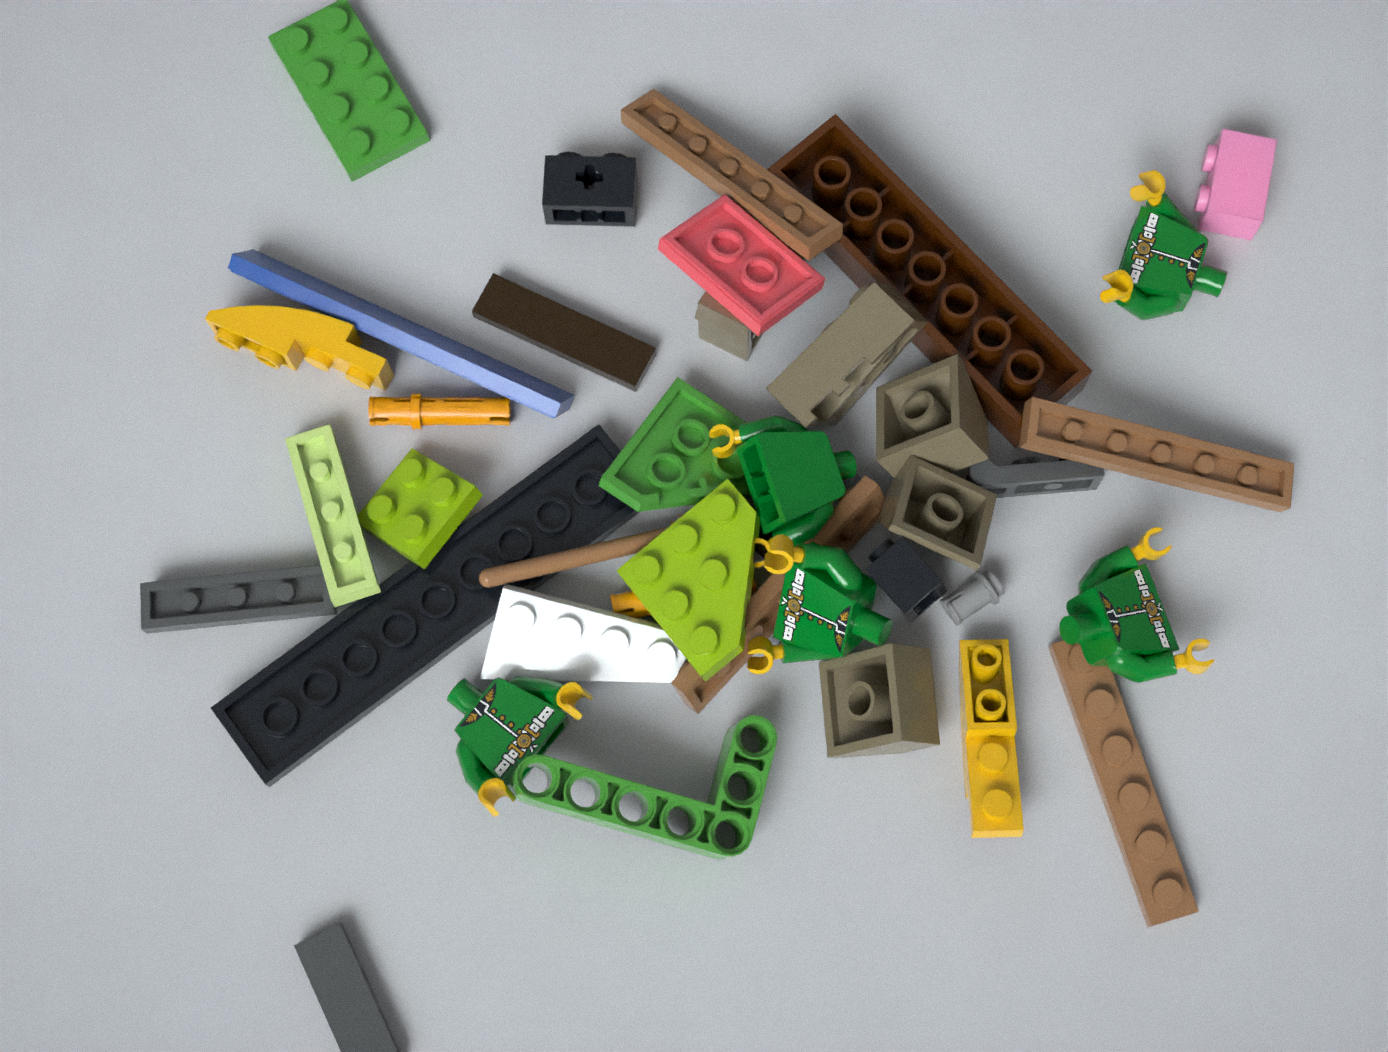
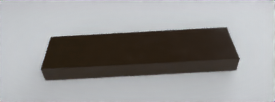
M494 273L472 310L474 318L634 392L639 388L657 354L656 347Z

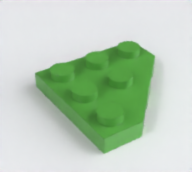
M677 377L603 474L599 487L637 512L696 505L726 479H729L744 498L752 497L737 451L735 450L727 458H718L711 451L716 447L726 446L730 438L727 436L710 438L709 436L710 430L718 424L729 426L734 431L738 430L739 425L746 423V421Z

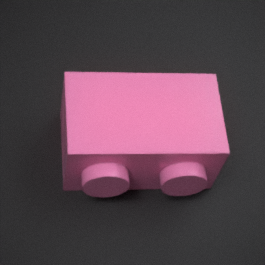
M1222 129L1215 145L1207 144L1201 164V171L1208 172L1206 185L1200 184L1194 202V211L1201 212L1198 224L1199 230L1247 240L1253 239L1264 219L1277 144L1276 139Z

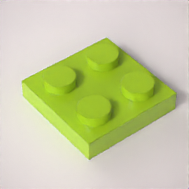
M412 448L358 515L362 529L425 569L483 494L472 483Z

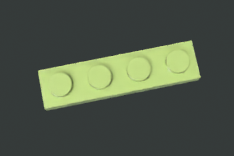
M328 424L285 438L329 596L334 607L381 593L331 425Z

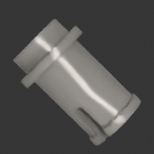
M989 569L984 573L976 571L973 574L975 579L940 600L943 609L955 625H960L962 621L989 603L993 605L999 603L998 597L1003 595L1005 591L997 577Z

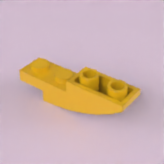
M251 305L211 310L205 317V320L215 333L214 339L218 343L233 351H239L241 347L255 353L256 359L274 369H280L281 365L297 371L304 358L309 364L320 370L329 371L332 367L346 373V379L361 388L370 389L373 385L384 391L387 390L394 377L387 359L360 348L362 341L354 325L331 316L283 306Z
M1008 639L960 640V721L965 798H968L971 838L1022 837L1024 825L1015 744L1017 722Z

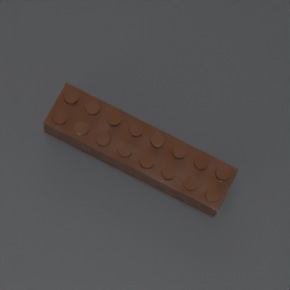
M836 114L767 169L843 224L842 238L823 252L859 289L866 284L872 285L874 282L889 284L928 321L911 342L932 364L956 354L962 358L986 419L1015 449L1020 443L1024 403L1027 400L1035 397L1067 405L1083 391L1092 370Z

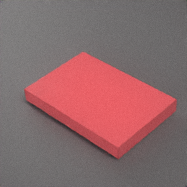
M726 194L659 239L658 250L757 336H760L821 291L824 286L825 278Z

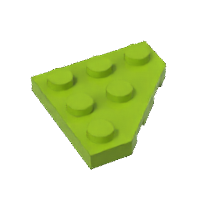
M726 479L616 570L705 681L710 679L744 650L746 637L744 624L747 602L750 603L755 567L753 563L756 537H759L760 516L729 479Z

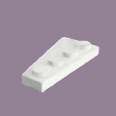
M505 584L502 589L480 679H496L500 677L510 680L515 676H524L557 681L671 683L677 677L686 658L659 624Z

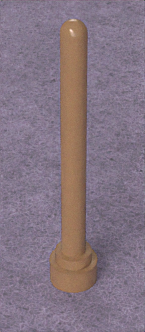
M685 513L678 514V519L682 517ZM677 520L670 521V526ZM668 527L487 568L481 571L479 582L482 586L491 588L636 554Z

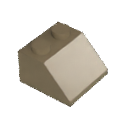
M958 354L876 387V461L893 478L896 477L910 455L950 473L989 459L988 421L965 364Z
M910 455L887 488L878 522L889 531L977 570L982 563L997 494Z
M889 643L848 654L845 657L819 662L828 758L899 754L940 745L929 648Z

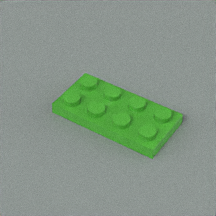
M338 0L268 36L271 46L351 182L430 141L426 129L348 0Z

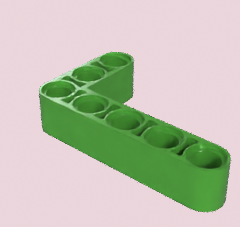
M751 715L733 724L724 736L707 803L559 759L536 754L526 757L514 768L510 777V787L515 797L525 804L710 858L726 859L742 854L752 841L777 744V733L772 723L762 716ZM743 728H750L759 736L760 747L756 753L750 752L742 746L740 733ZM537 767L546 774L547 787L545 791L533 793L527 790L522 781V774L526 768ZM731 775H738L747 783L748 794L744 800H737L729 793L728 780ZM585 781L592 786L595 799L591 806L581 807L573 801L571 787L574 782ZM623 795H632L640 801L642 814L637 821H629L621 814L619 802ZM672 808L682 810L688 817L689 828L684 835L675 834L668 826L667 816ZM720 822H725L734 829L736 838L734 845L730 849L721 847L716 841L715 829Z

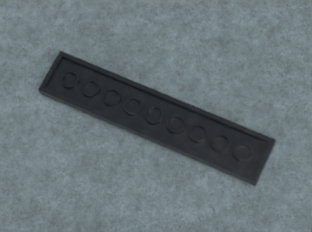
M599 424L458 526L425 569L412 561L379 584L381 593L354 602L211 707V710L266 786L271 787L495 620L502 589L505 584L491 588L482 586L479 582L481 571L491 567L599 543L640 513L599 487L601 477L621 452ZM559 572L508 583V585L535 591Z

